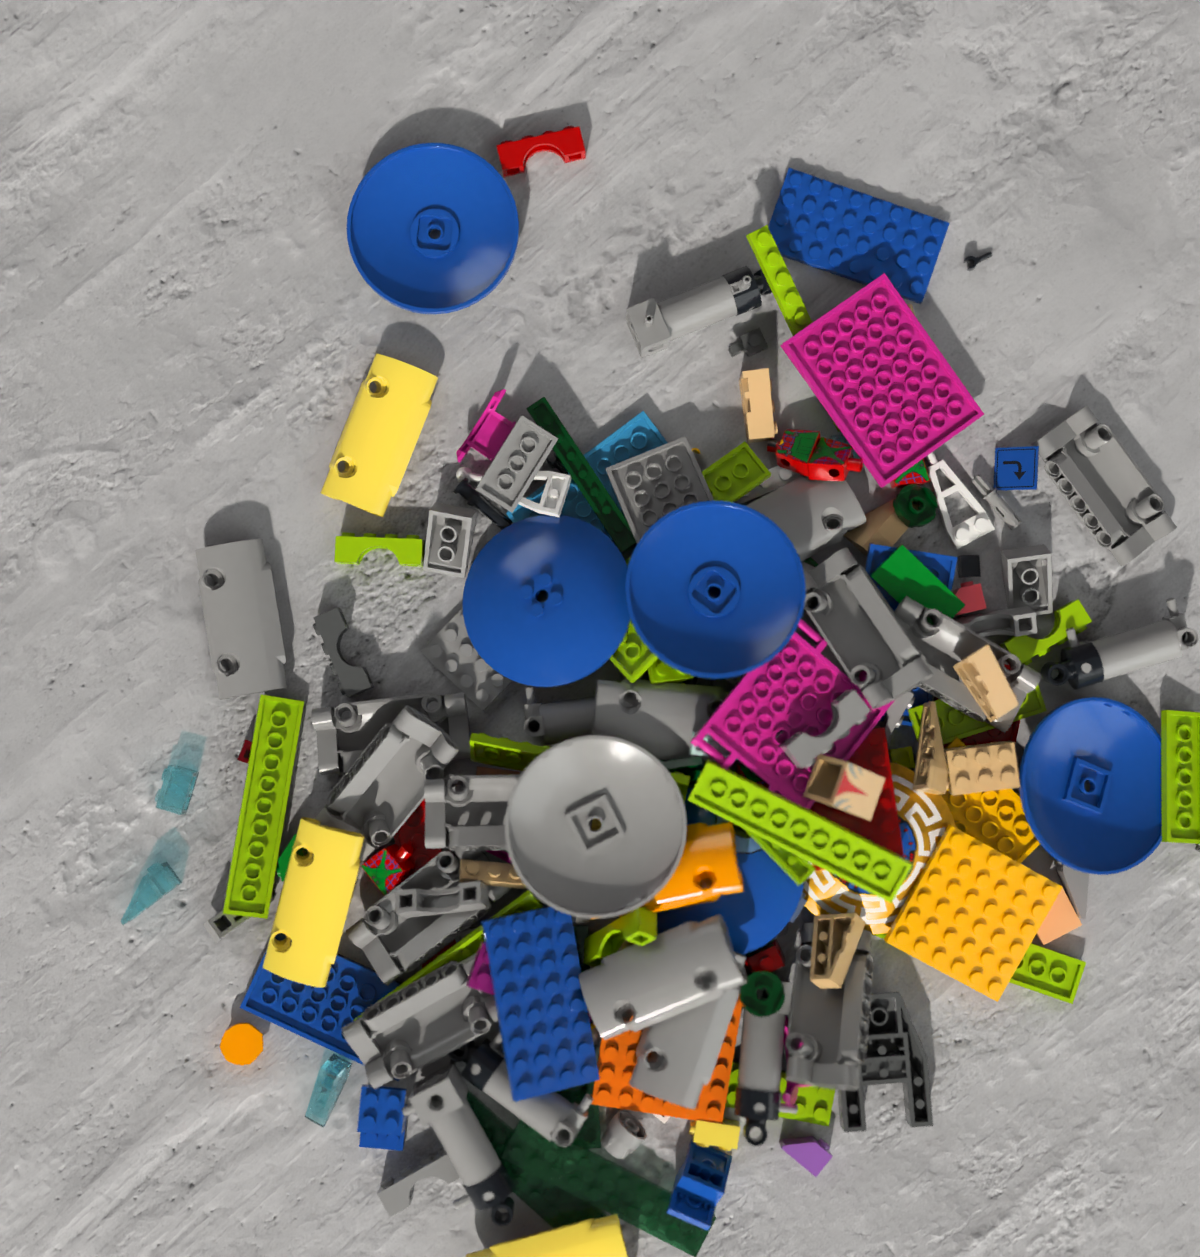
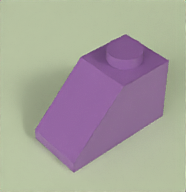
M813 1136L781 1139L779 1142L781 1149L815 1177L833 1157L829 1150L830 1146L821 1138L817 1140Z

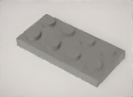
M521 415L475 490L513 513L558 438Z

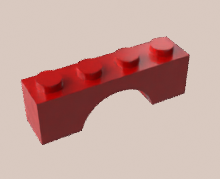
M567 126L561 131H546L539 136L533 137L528 135L522 137L521 140H506L501 142L500 145H496L503 177L524 173L527 161L534 154L542 151L557 154L565 163L586 158L580 126Z

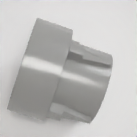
M620 1110L610 1120L609 1127L603 1133L601 1142L612 1156L624 1160L629 1153H633L646 1139L647 1133L643 1125L633 1115Z

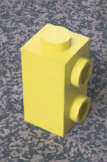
M723 1119L722 1124L701 1120L690 1121L689 1134L692 1135L693 1142L696 1145L706 1148L709 1145L718 1146L720 1150L731 1151V1148L737 1149L740 1133L739 1121Z

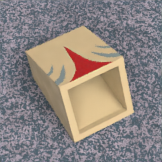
M819 754L803 796L871 821L885 778L849 762Z

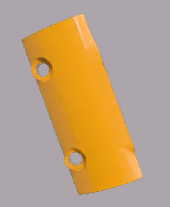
M726 822L711 826L705 823L687 825L683 854L673 876L657 895L640 907H645L652 912L714 902L719 899L721 894L726 895L744 891L743 878L737 863L735 833L732 823Z

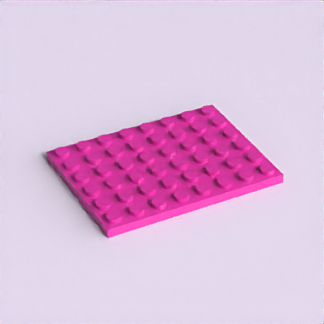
M885 273L781 344L786 355L859 458L863 460L864 465L881 488L984 415Z

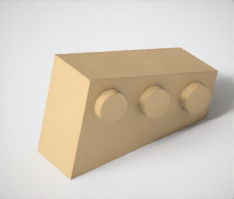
M769 368L743 371L739 379L747 443L774 439L778 429L777 422L773 421L775 406L774 401L771 400L772 384L769 377Z
M988 644L953 666L990 722L1000 718L1019 705L1015 693L1011 690Z
M856 913L814 915L810 980L820 989L842 987L866 924Z

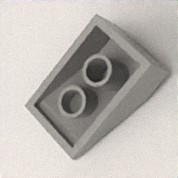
M438 502L434 503L429 510L423 563L424 571L465 578L475 532L477 510Z
M1042 544L1001 550L1002 576L1007 609L1029 606L1036 612V615L1053 613L1052 558L1048 548Z

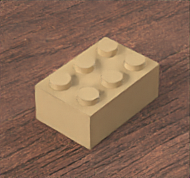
M1002 741L944 749L948 778L950 780L948 792L952 796L1020 787L1015 745L1013 742Z

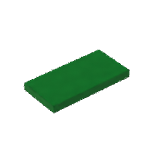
M902 544L870 575L899 604L905 596H908L925 608L936 609L951 619L965 606L955 594ZM926 617L927 623L933 625V620L930 617Z

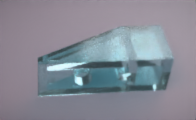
M156 862L147 869L149 873L142 878L120 921L123 925L131 922L182 883L168 862L162 864Z
M333 1054L320 1068L305 1118L321 1127L326 1125L347 1081L352 1063Z

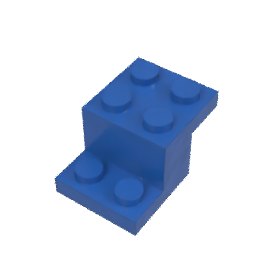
M362 1085L357 1132H360L359 1147L403 1151L407 1116L403 1114L402 1108L408 1105L406 1104V1088L380 1086L374 1089L372 1085Z
M692 1139L688 1146L685 1162L675 1177L666 1213L708 1231L711 1227L715 1207L725 1192L732 1156L712 1147H700Z

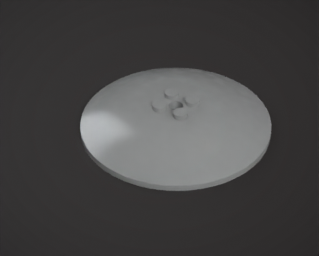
M602 735L582 736L563 741L535 758L516 782L509 798L505 817L507 849L512 864L523 883L536 897L547 905L566 914L584 918L618 916L642 906L657 895L668 883L678 867L683 854L687 832L686 812L681 793L664 765L652 754L636 744L623 739ZM593 818L601 821V827L597 831H592L588 827L589 821Z

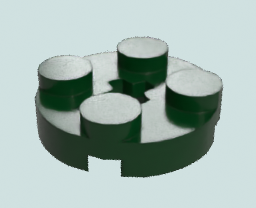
M917 484L905 486L893 500V507L897 516L908 528L923 527L935 518L936 508L938 507L937 499L932 491L926 487L916 486ZM912 501L920 505L918 510L913 508Z
M754 971L747 976V982L741 985L739 997L744 1008L749 1013L757 1017L773 1015L781 1009L785 1000V992L782 982L776 975L767 971ZM764 987L768 997L759 1000L756 991Z

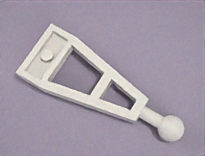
M933 452L927 455L926 459L930 467L926 469L930 484L937 499L944 530L954 549L957 550L993 531L995 528L985 510L945 461L941 460L938 462ZM938 469H941L953 484V486L944 491H941L935 472ZM959 491L976 512V515L952 527L944 498Z
M461 467L456 472V478L459 482L467 478L468 483L470 481L479 483L483 477L482 474L473 473L468 467ZM538 471L533 480H547L540 503L538 504L522 497L518 504L540 514L560 517L572 480L571 475L553 471Z

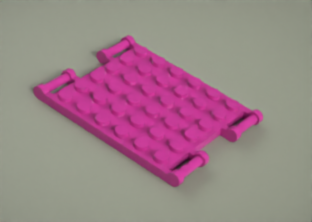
M800 619L797 627L816 642V646L812 647L795 632L786 646L772 660L744 674L702 728L693 736L690 743L695 747L699 746L725 769H728L737 758L769 785L767 787L768 790L774 793L776 791L782 797L809 810L815 801L803 795L814 764L808 768L796 767L778 745L789 739L796 732H802L811 737L824 733L830 726L833 717L831 703L847 689H854L871 711L866 714V720L859 725L854 724L849 729L850 733L840 740L838 738L832 743L833 747L825 754L820 753L821 755L847 762L895 700L873 710L859 687L821 654L827 645L825 639L805 621ZM865 670L859 674V679L863 682L867 678ZM782 730L783 733L775 738L776 733ZM707 734L730 752L728 756L724 757L705 741L704 737Z

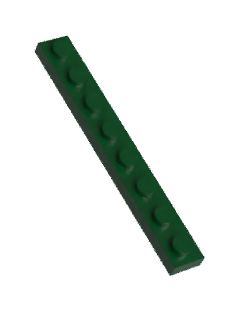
M543 397L526 409L536 425L558 438L552 448L569 475H571V478L620 552L622 553L636 544L628 522L546 398Z

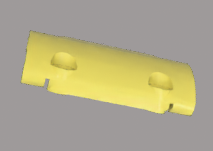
M376 353L369 373L361 383L329 463L330 470L320 493L374 515L384 517L391 497L398 491L431 408L432 400L430 398L438 377L405 362ZM372 381L376 384L377 387L374 393L371 392L369 388V385ZM340 461H343L345 464L343 472H339L337 468Z
M301 817L263 963L264 969L298 983L314 987H326L331 965L334 964L358 874L359 857L365 838L364 835L324 826L316 819ZM299 848H306L309 852L305 856H299L296 851ZM284 933L287 937L279 941L275 938V935Z
M616 1213L598 1219L590 1218L497 1243L489 1246L487 1249L468 1253L466 1257H628L620 1221Z

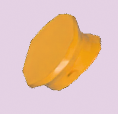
M238 1023L231 1026L224 1032L220 1043L223 1056L227 1061L236 1065L251 1064L263 1051V1033L250 1023Z

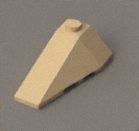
M894 499L865 514L866 523L844 534V537L866 557L869 543L892 547L908 529L895 512L893 507ZM912 501L913 508L918 510L920 505Z
M930 701L923 704L912 790L940 795L946 793L950 780L948 778V768L936 704Z

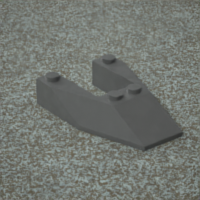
M900 992L871 994L868 1026L869 1038L865 1062L860 1067L859 1089L856 1091L838 1090L840 1126L844 1132L867 1131L863 1086L903 1083L905 1118L910 1127L933 1126L928 1059Z

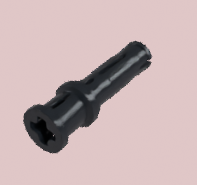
M464 478L453 491L467 500L469 506H475L501 530L513 523L483 497L481 493L476 491L468 483L467 478Z

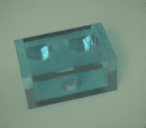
M168 765V768H165L162 774V788L157 791L155 801L157 802L155 808L179 815L186 814L199 772L177 765Z

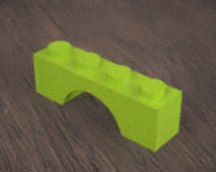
M344 532L342 536H336L334 562L337 564L360 565L363 557L368 552L383 548L392 551L401 566L423 567L425 541L419 539V535H406V538H398L396 534H385V538L376 537V534L364 533L363 537H355V533Z
M1079 599L1072 600L1054 611V626L1051 632L1044 638L1034 639L1027 635L1012 636L999 644V646L1016 655L1022 664L1028 665L1032 662L1031 658L1037 654L1040 657L1050 652V646L1055 643L1059 646L1068 641L1066 629L1074 628L1077 635L1087 629L1086 625L1092 622Z
M638 907L585 938L584 963L593 967L600 965L603 958L618 952L625 940L644 946L656 939L657 913L649 911L645 907Z

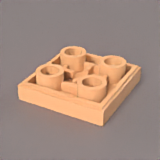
M1063 887L1036 933L1042 945L1082 926Z

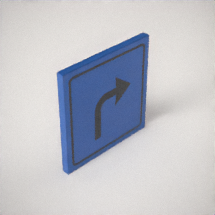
M1039 446L995 448L994 488H997L996 491L1037 490Z

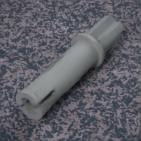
M981 474L972 479V483L984 496L982 499H986L1011 530L1022 522L997 493V488H993Z

